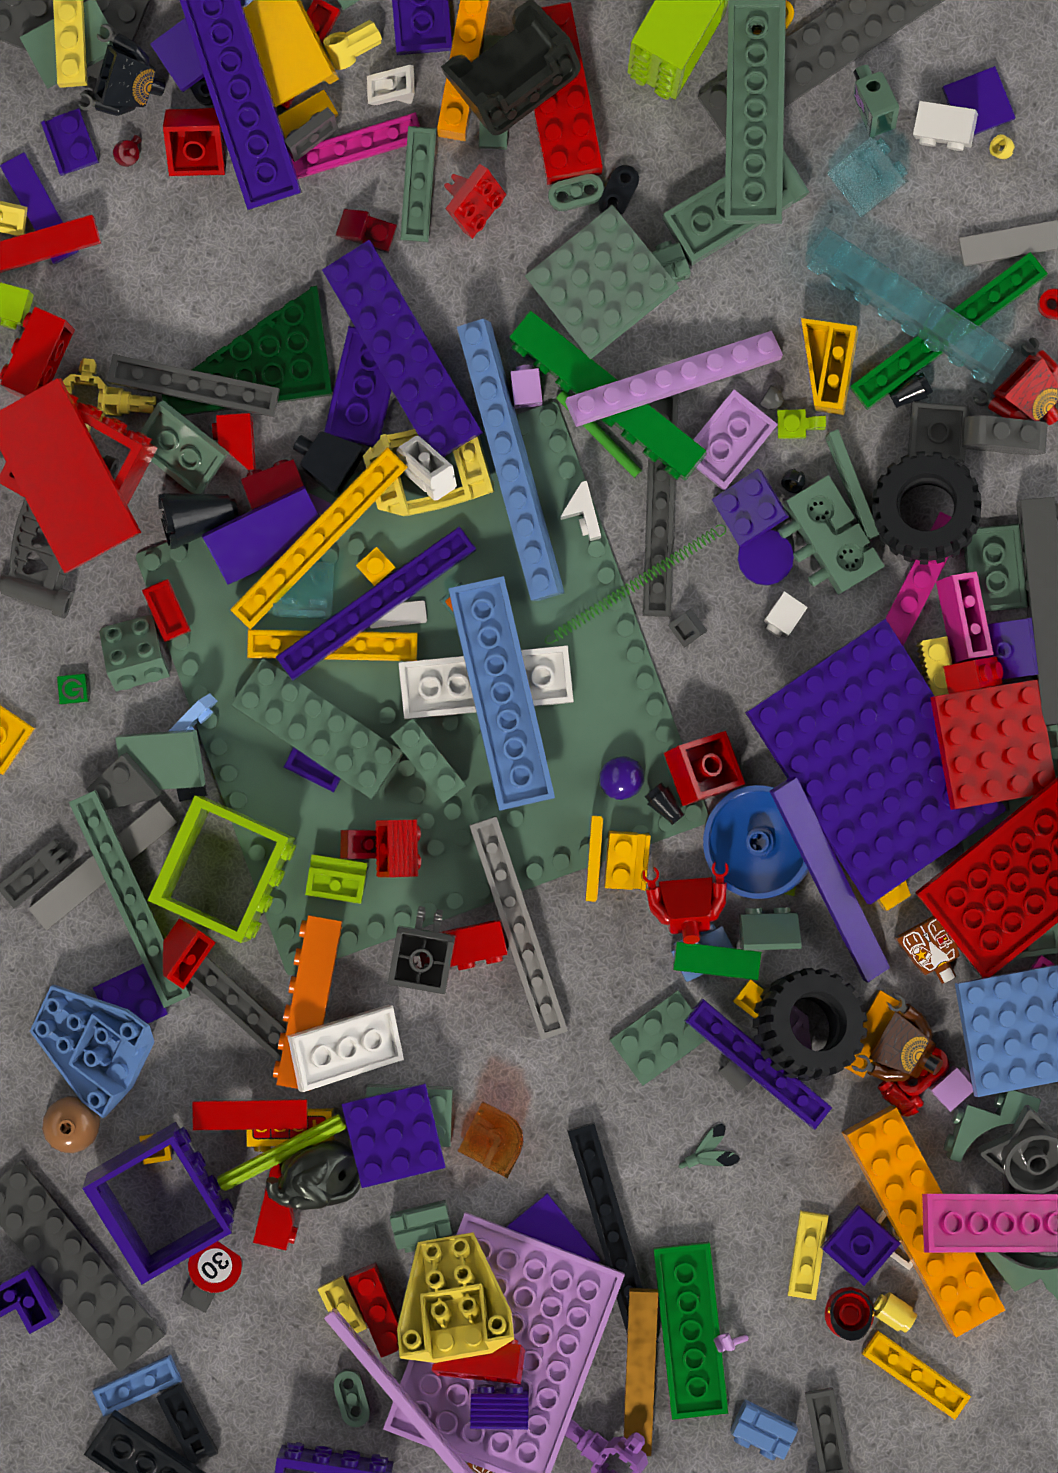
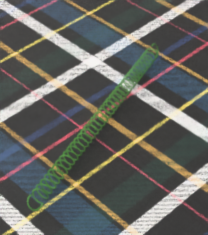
M722 524L717 525L716 527L723 526L725 528V532L722 534L724 535L726 533V527ZM712 528L710 529L711 534L708 531H706V536L704 534L701 535L702 539L697 537L698 543L695 540H693V545L691 543H688V547L684 546V551L682 549H679L680 554L675 551L676 558L672 554H670L671 560L668 557H666V562L661 560L662 566L659 563H657V568L655 566H652L653 571L648 569L649 575L646 572H643L644 577L639 574L640 581L636 577L634 578L635 583L632 580H630L631 586L627 583L625 584L627 590L623 586H621L622 592L619 589L616 590L617 594L612 592L613 598L610 595L607 596L608 600L606 598H603L604 604L599 600L598 602L600 607L596 603H594L595 609L590 606L589 608L591 613L587 609H585L586 615L583 612H581L582 619L580 618V616L576 615L577 621L574 618H572L573 624L570 621H567L569 628L565 624H563L564 630L561 627H558L559 632L554 629V633L557 638L556 640L559 641L556 632L561 638H563L560 629L567 636L568 633L565 627L572 633V629L569 623L575 630H577V628L575 626L574 621L581 627L578 617L584 624H586V622L583 618V615L587 618L588 621H590L587 612L593 618H595L591 608L597 615H599L596 606L601 610V612H604L601 604L608 610L605 600L609 603L611 607L613 605L610 601V598L617 604L614 594L621 601V597L618 591L623 595L624 598H626L623 589L630 595L627 585L631 588L633 592H635V590L632 586V583L637 587V589H639L636 580L642 586H644L640 576L645 580L646 583H648V580L645 574L653 581L649 570L657 578L654 568L659 572L660 575H662L659 566L666 572L663 562L667 565L669 569H671L667 559L673 564V566H675L672 557L678 563H680L676 553L681 557L682 560H684V558L681 554V551L689 558L685 550V547L692 555L693 552L690 548V545L695 549L696 552H698L694 544L695 542L702 549L698 538L702 541V543L705 546H707L703 536L709 541V543H711L708 534L714 540H716L712 533V530L716 533L718 537H721L722 535L719 536L717 532Z

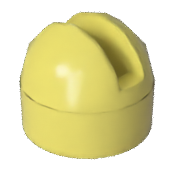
M1000 134L993 138L989 150L993 156L999 159H1008L1012 156L1015 145L1009 137Z

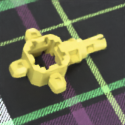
M83 358L79 366L81 375L70 374L63 380L66 389L71 394L72 389L74 390V385L97 386L99 389L97 408L103 411L101 415L103 417L106 415L122 416V414H129L130 411L152 413L155 409L153 405H156V396L131 395V392L124 391L123 388L107 387L100 377L94 376V374H97V364L94 359ZM85 424L90 433L91 426Z

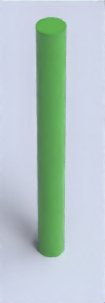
M563 390L556 399L568 410L565 401L570 396ZM594 421L583 425L634 478L642 471Z

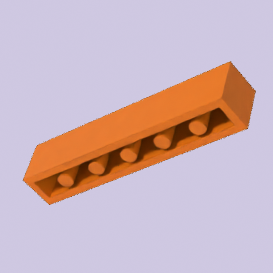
M308 915L307 921L302 920L299 937H304L302 949H296L294 965H298L297 977L291 976L288 993H292L293 998L291 1005L286 1004L283 1021L288 1022L286 1033L281 1032L278 1049L283 1051L281 1061H275L273 1077L277 1078L276 1085L298 1089L288 1035L324 1025L343 921Z

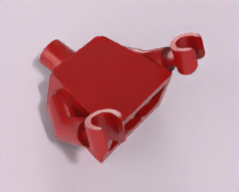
M714 862L711 868L712 873L716 876V881L714 882L712 877L659 881V886H656V881L659 878L658 869L653 867L655 874L653 880H648L645 876V870H643L641 879L648 885L646 894L650 912L661 924L668 926L670 933H682L684 943L695 944L699 942V932L710 930L711 921L717 920L725 907L727 883L724 882V877L729 872L727 863H725V872L717 874L715 872L716 862Z

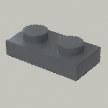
M328 107L321 112L315 113L306 124L299 129L291 131L287 138L284 139L291 159L294 162L339 129L335 115Z

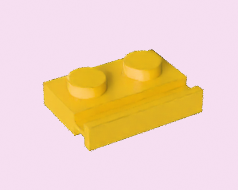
M609 831L604 876L605 888L646 890V883L642 881L641 873L645 870L647 878L651 838L649 833L638 834L637 832Z

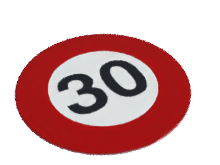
M219 1241L189 1257L188 1272L191 1280L198 1288L210 1293H219L231 1288L239 1279L242 1270L241 1257Z

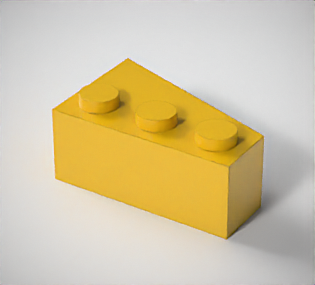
M801 318L815 409L818 412L844 415L858 338V328L854 325Z

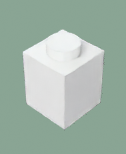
M784 591L763 621L768 624L766 630L778 638L782 634L785 637L789 636L808 607Z

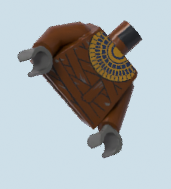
M893 993L900 999V1003L897 1006H892L887 1001L886 1003L891 1010L896 1012L870 1057L856 1055V1057L864 1060V1065L862 1068L852 1065L853 1070L859 1072L867 1071L869 1075L886 1082L906 1081L910 1076L918 1078L923 1069L936 1075L943 1065V1060L932 1054L937 1044L932 1040L933 1031L926 1017L912 1005L905 1004L904 998L899 993Z

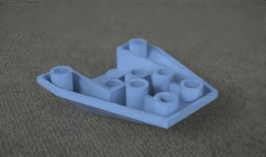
M57 985L50 986L30 1030L81 1102L102 1118H105L133 1088L155 1042L150 1026L130 1010Z

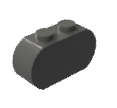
M968 416L964 418L962 447L970 450L1008 454H1045L1048 424L1041 421L995 416Z

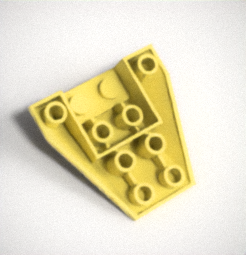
M474 1232L417 1243L397 1327L399 1357L401 1359L438 1363L490 1354L515 1339L512 1311Z

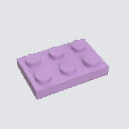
M733 390L693 439L707 451V455L696 469L725 491L778 424L736 390Z

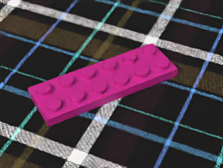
M922 1194L924 1253L1058 1252V1194Z

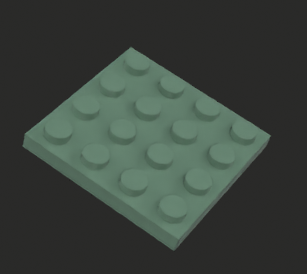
M613 205L525 275L526 279L590 360L679 289L677 283Z

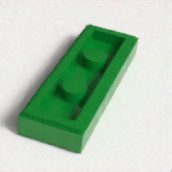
M676 941L673 970L758 980L762 952L703 944H686Z

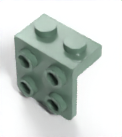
M146 615L100 629L99 634L106 673L115 691L128 690L134 686L157 682L160 679L170 677L168 666L161 653L156 623L152 615Z

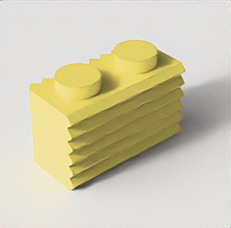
M948 637L918 642L916 646L919 648L917 652L920 653L918 657L921 659L919 663L922 664L920 668L923 670L921 673L924 675L923 679L934 696L948 694L943 666L952 665Z

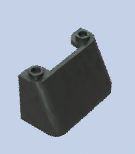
M528 0L516 8L512 17L515 29L471 62L465 55H457L441 66L444 75L492 135H500L570 83L580 72V62L570 38L534 0Z

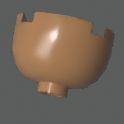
M75 1096L58 1099L48 1108L43 1117L42 1130L44 1137L51 1147L60 1152L76 1153L83 1151L95 1141L99 1133L100 1119L98 1114Z

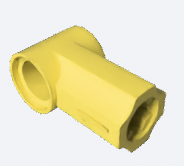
M368 20L346 33L336 32L330 34L323 40V44L334 69L342 70L353 65L356 62L357 56L381 44L382 38L374 22Z

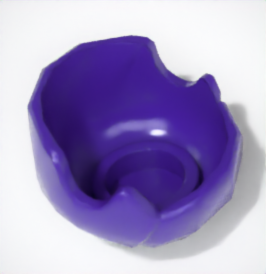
M627 756L611 759L605 763L599 773L601 788L607 796L615 800H623L635 796L640 792L645 782L644 770L639 762Z

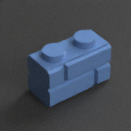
M745 1399L730 1431L735 1436L734 1441L746 1448L753 1445L761 1449L759 1453L770 1460H775L776 1457L784 1460L798 1428L795 1423Z

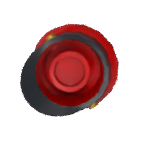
M854 1287L841 1288L834 1292L827 1301L824 1314L825 1321L829 1329L838 1337L849 1341L859 1340L867 1334L873 1324V1304L869 1296L862 1290Z

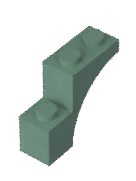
M1018 1090L997 1093L994 1100V1107L997 1108L996 1113L963 1102L962 1108L957 1107L953 1116V1123L956 1124L953 1135L948 1134L945 1140L944 1150L947 1151L946 1156L951 1160L961 1163L966 1150L977 1137L994 1127L1015 1124L1025 1105H1029L1037 1113L1041 1099Z
M984 1252L985 1257L993 1263L1003 1280L1015 1292L1041 1278L1046 1289L1058 1300V1255L1046 1256L1032 1252Z

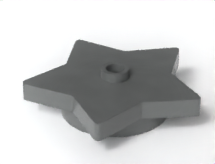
M1025 1105L1010 1133L978 1147V1151L985 1160L1001 1172L1003 1194H1042L1049 1191H1058V1126L1049 1125L1029 1105Z

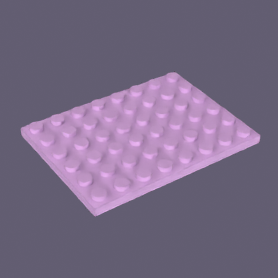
M465 1212L456 1235L474 1232L512 1311L514 1338L525 1349L521 1386H523V1390H529L528 1430L470 1429L471 1389H477V1385L489 1384L494 1385V1390H506L507 1385L518 1384L436 1376L432 1371V1364L435 1363L409 1360L400 1385L464 1461L494 1473H551L625 1273ZM393 1401L383 1430L432 1448Z

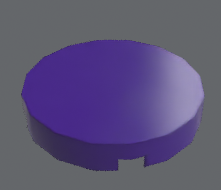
M768 530L743 548L739 547L737 557L739 569L746 579L764 586L776 584L784 579L790 572L794 559L792 546L786 538H782L774 530Z

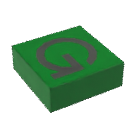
M86 674L57 676L60 705L89 702Z

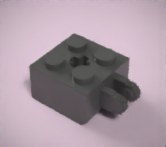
M419 906L415 928L400 925L397 928L387 984L445 995L456 935L440 933L443 910L439 909L434 914L433 931L423 930L422 925L425 920L426 911L425 907ZM421 952L426 953V957L430 958V963H425L423 967L417 966L419 962L414 961V956H419Z

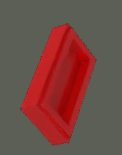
M169 579L142 590L164 642L191 631Z

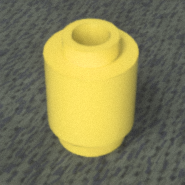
M888 1292L886 1295L880 1294L873 1305V1309H875L874 1316L896 1331L901 1330L906 1333L912 1327L917 1317L913 1307L891 1292Z

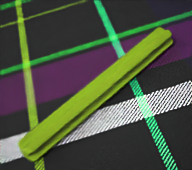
M335 1115L219 1175L217 1182L220 1188L227 1191L287 1160L301 1149L311 1145L314 1146L345 1130L346 1124L344 1119L340 1115Z

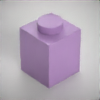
M532 365L517 366L516 371H511L514 408L542 406L539 368L533 369Z
M955 1066L949 1068L943 1077L928 1088L950 1112L973 1092L971 1076L964 1067L959 1070Z

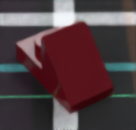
M344 209L335 236L359 244L370 240L375 249L389 253L397 225L371 217L368 211Z
M341 830L340 858L376 859V830Z

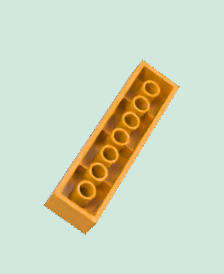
M890 1105L842 1131V1135L882 1209L886 1213L891 1226L900 1239L905 1252L949 1333L957 1338L1005 1311L975 1252L924 1253L922 1194L943 1193L898 1109Z

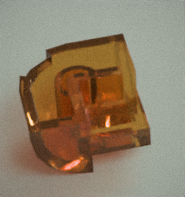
M482 1101L458 1152L508 1179L522 1150L524 1142L523 1132L517 1120L512 1116Z

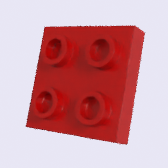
M481 164L477 166L468 179L452 174L451 178L455 183L453 185L449 183L444 184L446 190L454 197L445 209L461 230L472 239L484 228L488 218L501 206L503 199L507 195L491 172Z

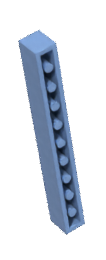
M480 319L458 326L459 337L530 598L533 601H540L564 594V588L492 323L485 319Z

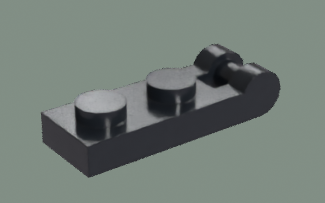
M183 1382L156 1396L188 1461L197 1465L201 1463L202 1458L206 1456L213 1457L218 1454V1449ZM200 1439L203 1446L195 1449L192 1443Z

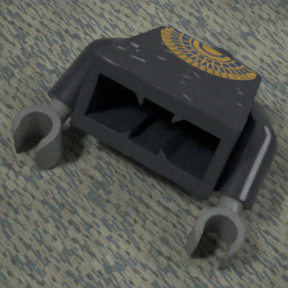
M101 25L109 30L110 35L108 38H104L102 35L97 34L98 40L101 42L111 41L113 46H107L94 93L91 90H84L80 93L81 96L89 98L90 104L80 102L79 107L83 110H88L93 106L96 111L120 116L135 110L136 107H145L149 94L162 96L165 91V81L154 78L156 69L150 64V58L136 42L120 33L116 35L111 25Z

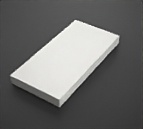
M389 1004L288 1035L298 1090L300 1092H306L404 1060L393 1005Z

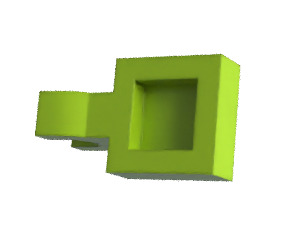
M806 409L777 410L778 439H806V430H825L826 416L806 418Z

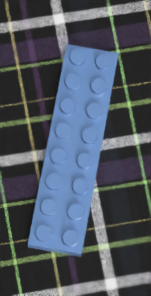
M504 576L448 588L499 811L554 799L555 795Z

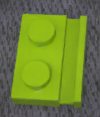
M311 854L305 895L362 904L368 863Z

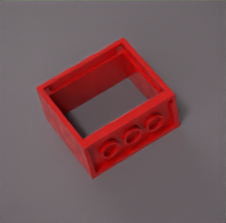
M69 393L85 424L131 449L115 479V483L128 505L158 447L150 443L152 439L147 437V435L139 431L126 430L128 425L113 417L111 419L101 416L102 410L91 404L78 403L79 398ZM6 462L0 473V484L24 497Z

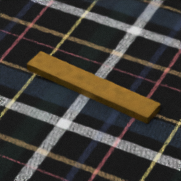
M629 1288L623 1437L628 1439L635 1432L642 1435L645 1439V1444L641 1450L646 1453V1456H651L658 1289Z

